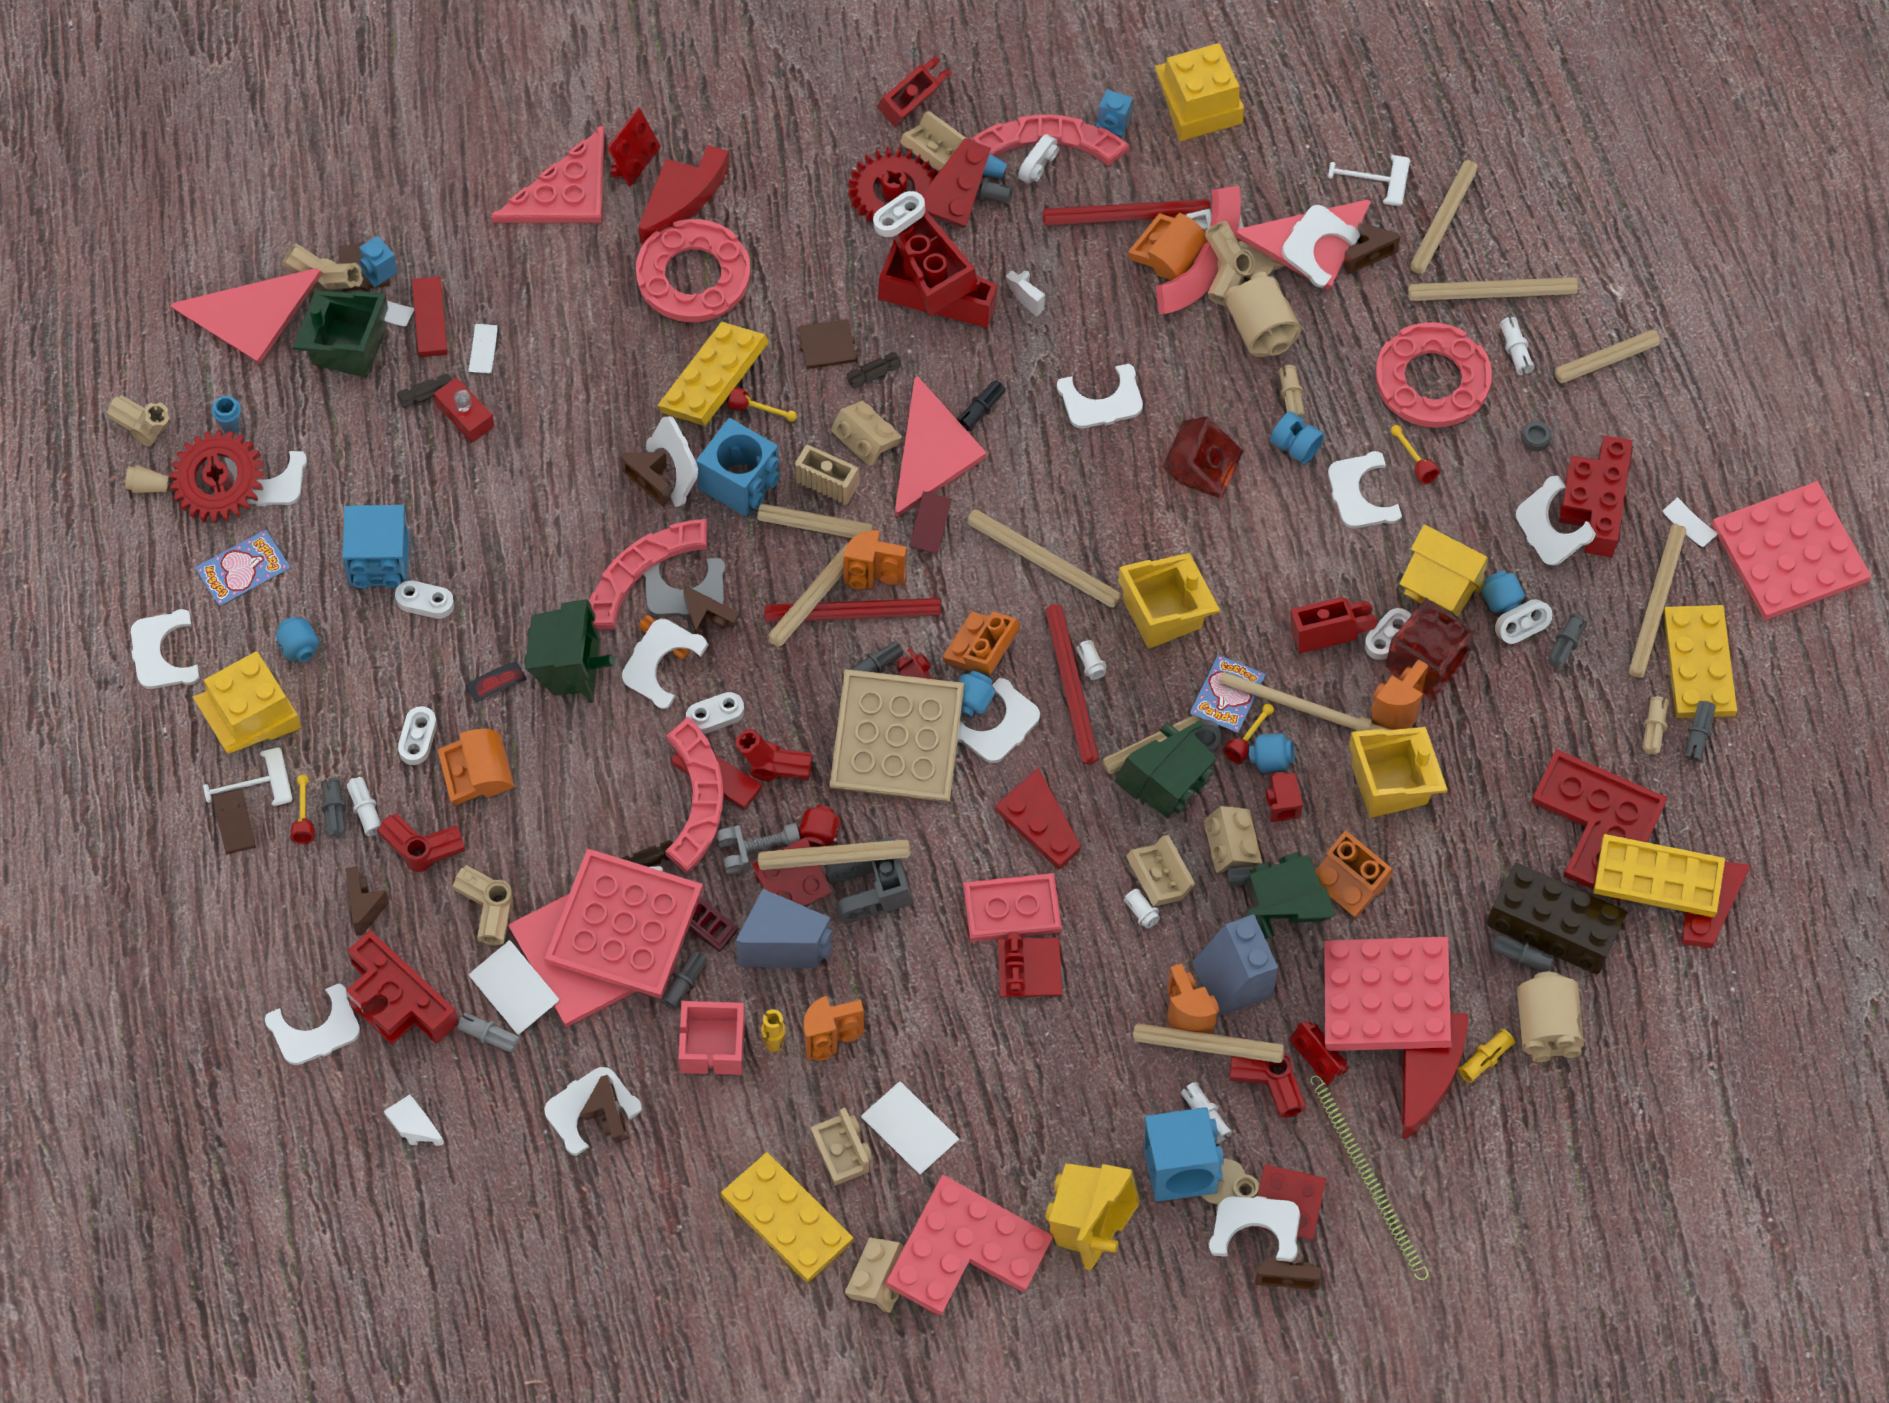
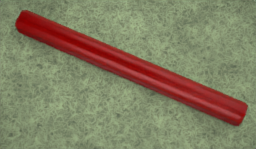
M1208 199L1048 208L1043 209L1042 220L1044 225L1155 219L1159 213L1175 218L1179 213L1186 215L1210 209L1211 212V203Z
M939 598L821 602L814 607L803 621L936 616L941 613V602ZM794 604L765 605V621L779 622Z
M1051 604L1046 608L1045 612L1081 762L1092 765L1098 761L1099 756L1063 607L1060 604Z

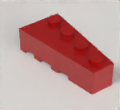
M926 210L919 220L896 236H893L929 316L977 288L975 267Z
M894 239L879 276L878 300L927 312ZM976 275L977 288L934 314L988 328L996 308L997 284Z

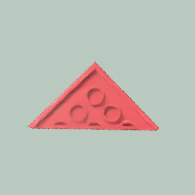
M599 126L593 135L586 140L583 139L567 152V156L557 164L554 163L538 176L535 182L527 188L524 187L509 199V203L499 211H494L492 213V223H602L604 126Z
M1367 199L1327 209L1347 225L1358 229V224L1362 222L1371 201ZM1305 214L1239 228L1234 235L1237 239L1309 279V277L1287 262L1281 252L1283 244L1292 233V228ZM1336 236L1321 237L1314 245L1316 263L1324 272L1332 275L1323 287L1326 290L1332 287L1344 261L1345 251L1350 247L1346 241Z
M318 268L174 302L170 307L260 364L323 273Z
M918 376L914 378L895 506V515L897 517L919 504L923 491L935 493L977 465L987 456L986 451Z

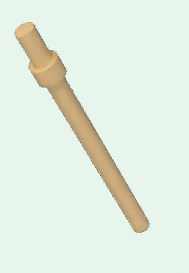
M1223 672L1220 680L1221 684L1356 731L1391 730L1373 724L1371 719L1362 716L1359 719Z

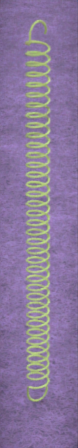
M1312 1076V1077H1311V1080H1310L1311 1083H1312V1078H1313V1077H1318V1078L1322 1081V1084H1320V1085L1315 1089V1093H1319V1094H1320V1093H1323V1092H1325V1091L1328 1090V1088H1325V1089H1323V1090L1320 1091V1092H1316V1090H1317L1320 1086L1325 1085L1326 1083H1324L1323 1080H1322L1319 1076ZM1328 1093L1323 1097H1319L1318 1094L1317 1097L1321 1098L1320 1103H1324L1323 1108H1327L1325 1112L1329 1113V1118H1332L1333 1120L1334 1118L1342 1115V1113H1338L1334 1117H1330V1114L1338 1111L1339 1108H1336L1331 1112H1327V1110L1335 1106L1337 1103H1333L1329 1107H1324L1326 1103L1332 1101L1334 1098H1330L1326 1102H1322V1099L1330 1096L1331 1093ZM1341 1118L1337 1122H1332L1331 1120V1123H1335L1334 1128H1338L1336 1132L1340 1134L1339 1138H1342V1143H1345V1148L1348 1149L1347 1153L1351 1154L1350 1158L1355 1160L1356 1158L1363 1156L1364 1153H1361L1356 1157H1351L1353 1153L1360 1151L1361 1148H1358L1353 1152H1349V1150L1357 1146L1358 1143L1353 1144L1351 1147H1346L1348 1143L1354 1141L1356 1138H1352L1348 1142H1343L1345 1138L1350 1137L1351 1135H1353V1133H1350L1345 1137H1340L1342 1133H1345L1350 1130V1128H1347L1342 1132H1338V1130L1346 1126L1347 1123H1344L1339 1127H1335L1337 1123L1343 1121L1345 1118ZM1364 1158L1359 1162H1354L1353 1160V1163L1356 1164V1168L1359 1169L1358 1173L1362 1174L1361 1178L1365 1179V1184L1369 1185L1370 1183L1377 1181L1376 1178L1368 1183L1365 1182L1368 1178L1374 1176V1173L1369 1175L1368 1177H1362L1365 1173L1372 1170V1168H1370L1365 1172H1360V1170L1364 1167H1367L1369 1163L1363 1165L1362 1167H1357L1359 1163L1364 1162L1367 1158ZM1376 1184L1371 1188H1368L1367 1185L1366 1188L1370 1189L1369 1193L1373 1194L1372 1198L1376 1199L1375 1204H1379L1378 1209H1382L1380 1213L1384 1215L1383 1219L1387 1220V1225H1390L1389 1229L1392 1230L1391 1234L1395 1235V1240H1398L1397 1245H1401L1400 1250H1404L1403 1255L1406 1256L1405 1260L1409 1261L1408 1265L1412 1266L1411 1270L1418 1271L1425 1268L1427 1272V1276L1425 1278H1418L1416 1274H1414L1415 1277L1419 1280H1425L1428 1277V1270L1425 1266L1416 1270L1412 1269L1415 1265L1420 1264L1422 1260L1410 1265V1262L1418 1258L1419 1255L1413 1257L1412 1259H1407L1409 1255L1415 1253L1417 1250H1414L1409 1254H1404L1406 1250L1412 1248L1414 1245H1411L1406 1249H1401L1403 1245L1409 1243L1411 1240L1399 1244V1241L1401 1239L1408 1237V1235L1396 1239V1236L1398 1234L1405 1232V1230H1401L1400 1232L1393 1234V1231L1395 1229L1402 1227V1224L1398 1225L1395 1228H1390L1392 1224L1399 1222L1400 1219L1395 1220L1393 1223H1387L1390 1219L1396 1217L1397 1214L1392 1215L1390 1218H1384L1387 1214L1394 1211V1209H1391L1387 1213H1382V1211L1390 1207L1391 1204L1386 1205L1384 1208H1379L1381 1204L1387 1202L1389 1199H1385L1381 1203H1376V1201L1379 1198H1382L1386 1195L1382 1194L1381 1196L1374 1198V1195L1376 1193L1381 1192L1383 1189H1379L1378 1191L1371 1193V1190L1373 1188L1380 1186V1184Z

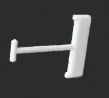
M1392 155L1390 158L1393 161L1390 177L1336 169L1335 163L1331 162L1328 178L1332 179L1334 174L1389 182L1387 198L1383 200V203L1401 206L1404 199L1410 159L1408 157Z
M277 747L261 751L260 753L265 758L269 776L209 790L208 784H204L203 790L206 802L210 803L212 801L211 795L269 781L271 782L274 795L273 806L292 802V793L281 748Z

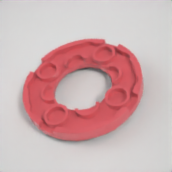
M680 220L673 222V226L660 232L657 230L645 241L636 261L637 284L644 300L661 315L682 322H703L726 314L741 301L750 282L749 255L739 242L738 236L728 228L708 220ZM687 250H702L711 254L718 260L721 267V277L717 284L706 289L701 294H684L674 289L669 284L665 272L669 261L678 253Z
M1425 322L1403 328L1399 331V334L1384 344L1377 359L1375 380L1382 400L1396 415L1419 426L1440 428L1459 424L1469 419L1482 407L1490 390L1492 370L1489 358L1483 347L1467 337L1465 331L1448 324ZM1435 353L1444 355L1451 359L1459 368L1462 378L1461 384L1452 395L1442 399L1433 400L1426 398V396L1421 397L1406 382L1405 370L1412 359L1421 354Z

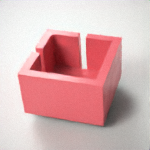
M682 1001L678 1056L680 1073L708 1074V1068H714V1074L742 1075L745 1031L744 1003Z

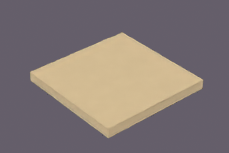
M845 669L830 789L950 803L964 683Z

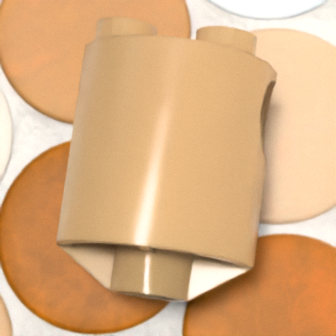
M1259 272L1251 280L1241 285L1232 286L1226 291L1228 298L1226 301L1227 310L1232 314L1237 329L1251 355L1254 357H1266L1282 354L1298 339L1301 333V325L1288 300L1283 296L1279 283L1275 278L1269 277L1266 272Z
M1541 972L1536 974L1533 979L1520 984L1517 987L1523 1051L1532 1055L1534 1062H1547L1551 1060V1056L1563 1055L1566 1058L1580 1056L1582 1054L1581 1048L1584 1046L1578 983L1556 972Z

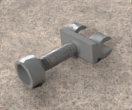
M796 823L784 825V830L780 834L760 837V839L748 840V842L743 840L740 825L734 826V828H724L716 832L720 847H730L737 843L740 855H731L723 859L727 874H736L743 870H750L747 856L749 852L758 851V849L761 850L764 847L767 849V847L770 848L773 845L774 847L776 845L779 846L782 843L789 846L800 840Z

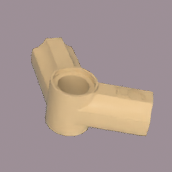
M1221 221L1205 231V237L1218 257V273L1207 294L1211 301L1226 307L1228 299L1226 291L1232 286L1241 285L1244 276L1252 273L1255 267V259L1251 252L1242 249L1227 221Z
M297 243L292 245L282 260V265L293 273L318 268L323 273L311 291L315 293V290L332 291L333 289L359 287L363 281L362 268L357 263L337 264L329 259H319Z
M123 395L115 397L106 412L109 419L128 429L136 440L149 447L166 429L170 419L168 408L161 402L157 404L149 403L143 408Z
M466 865L456 875L452 888L454 891L483 906L477 936L478 941L489 946L504 944L510 912L513 909L511 888L505 881L493 880ZM499 895L506 897L500 902L492 901L494 897Z

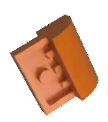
M1159 213L1128 251V255L1132 261L1153 267L1157 276L1173 280L1182 273H1186L1193 266L1204 243H1207L1208 240L1205 237L1206 233L1188 216L1179 213L1173 218Z
M877 530L862 532L849 541L843 556L844 585H849L857 590L865 588L873 590L875 580H880L888 585L905 584L907 575V546L880 542V531Z
M971 611L942 658L948 665L970 672L972 670L990 677L1019 632V622L1017 618L993 611L989 616Z
M1418 659L1412 668L1408 666L1404 670L1400 679L1392 675L1386 684L1380 683L1373 694V698L1376 700L1370 708V712L1373 713L1371 719L1373 724L1396 730L1409 728L1417 721L1429 665Z
M491 729L465 731L459 734L460 740L438 749L450 802L455 806L482 794L490 798L514 787L502 736L497 731Z
M1345 830L1326 853L1328 856L1315 872L1322 889L1326 888L1328 895L1357 919L1373 898L1381 894L1390 881L1394 870Z
M1182 963L1171 966L1167 993L1170 998L1167 1016L1168 1026L1174 1029L1213 1034L1214 1026L1217 1025L1216 1014L1219 1013L1218 1003L1214 995L1209 996L1205 986L1196 989L1191 972L1186 973Z
M825 996L816 1000L808 1008L803 1023L804 1049L807 1061L812 1059L816 1061L826 1060L833 1054H837V1041L852 1042L858 1039L859 1036L864 1035V1010L861 1000L830 1007L828 997Z

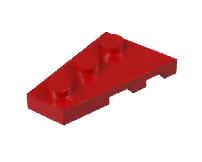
M966 138L962 140L922 194L925 201V210L931 217L961 228L966 227L991 150L990 147Z
M1039 768L995 805V812L1058 870L1081 851L1079 841Z
M1725 861L1715 918L1684 912L1681 944L1705 948L1713 947L1751 865Z

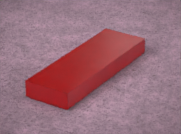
M441 276L412 279L419 357L448 355Z
M676 752L671 758V764L689 775L681 756ZM715 755L722 775L723 798L745 811L762 790V784Z

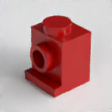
M1278 772L1272 774L1269 777L1270 788H1266L1267 804L1271 806L1270 823L1299 819L1303 804L1296 773Z

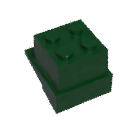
M315 290L294 342L293 350L307 351L312 365L367 378L386 331L385 316L388 311L386 294L365 291L347 293Z
M587 599L565 602L561 604V609L531 616V624L528 629V648L524 664L525 669L553 695L582 693L586 696L588 703H592L594 700L597 669L614 666L615 657L612 654L599 656L601 638L594 624L596 615Z
M1197 721L1178 731L1169 722H1166L1159 731L1167 739L1161 742L1155 739L1130 753L1115 782L1135 800L1140 797L1167 819L1174 811L1180 814L1189 804V799L1195 792L1198 794L1206 786L1209 778L1215 771L1212 766L1217 757L1196 738L1203 723Z
M1299 852L1286 855L1278 860L1279 865L1271 867L1270 862L1260 864L1250 869L1251 874L1244 878L1253 908L1240 914L1241 919L1254 914L1265 939L1274 936L1269 919L1290 918L1291 923L1323 922L1336 916L1327 889H1322L1308 854L1302 857Z

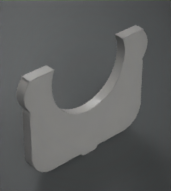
M721 558L706 559L708 565L707 576L701 584L692 589L724 605V561ZM661 562L643 573V577L646 580L647 609L652 615L658 617H689L683 597V590L672 588L662 580L659 573Z

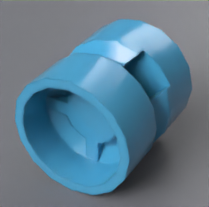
M1289 411L1274 428L1270 442L1282 451L1289 449L1290 456L1305 465L1321 447L1325 433L1313 425L1305 426L1303 418Z

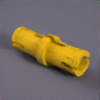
M771 1009L766 1012L767 1016L763 1015L761 1035L764 1039L765 1048L771 1052H777L781 1050L780 1045L784 1046L786 1027L783 1023L782 1014L778 1010Z
M1500 1029L1485 1045H1479L1475 1050L1476 1053L1458 1068L1460 1076L1466 1082L1473 1083L1488 1067H1494L1498 1062L1497 1059L1515 1044L1513 1036L1507 1030Z

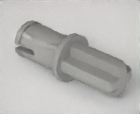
M465 1012L459 1021V1031L480 1039L484 1045L490 1043L508 1052L515 1051L518 1046L519 1037L497 1027L494 1021H484L468 1012Z

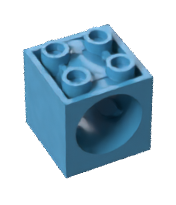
M731 418L727 419L696 460L698 467V490L745 517L753 509L757 510L764 500L766 491L769 487L774 488L781 476L779 473L778 445ZM736 464H747L755 468L744 474H735L726 470L728 467Z
M404 505L344 506L342 558L349 586L357 588H368L370 586L396 588L401 583L408 581L410 532Z
M1207 1107L1145 1116L1143 1148L1155 1202L1217 1193L1218 1181L1223 1179L1221 1165L1224 1164L1222 1147L1216 1146L1215 1137H1218L1215 1118L1210 1119Z

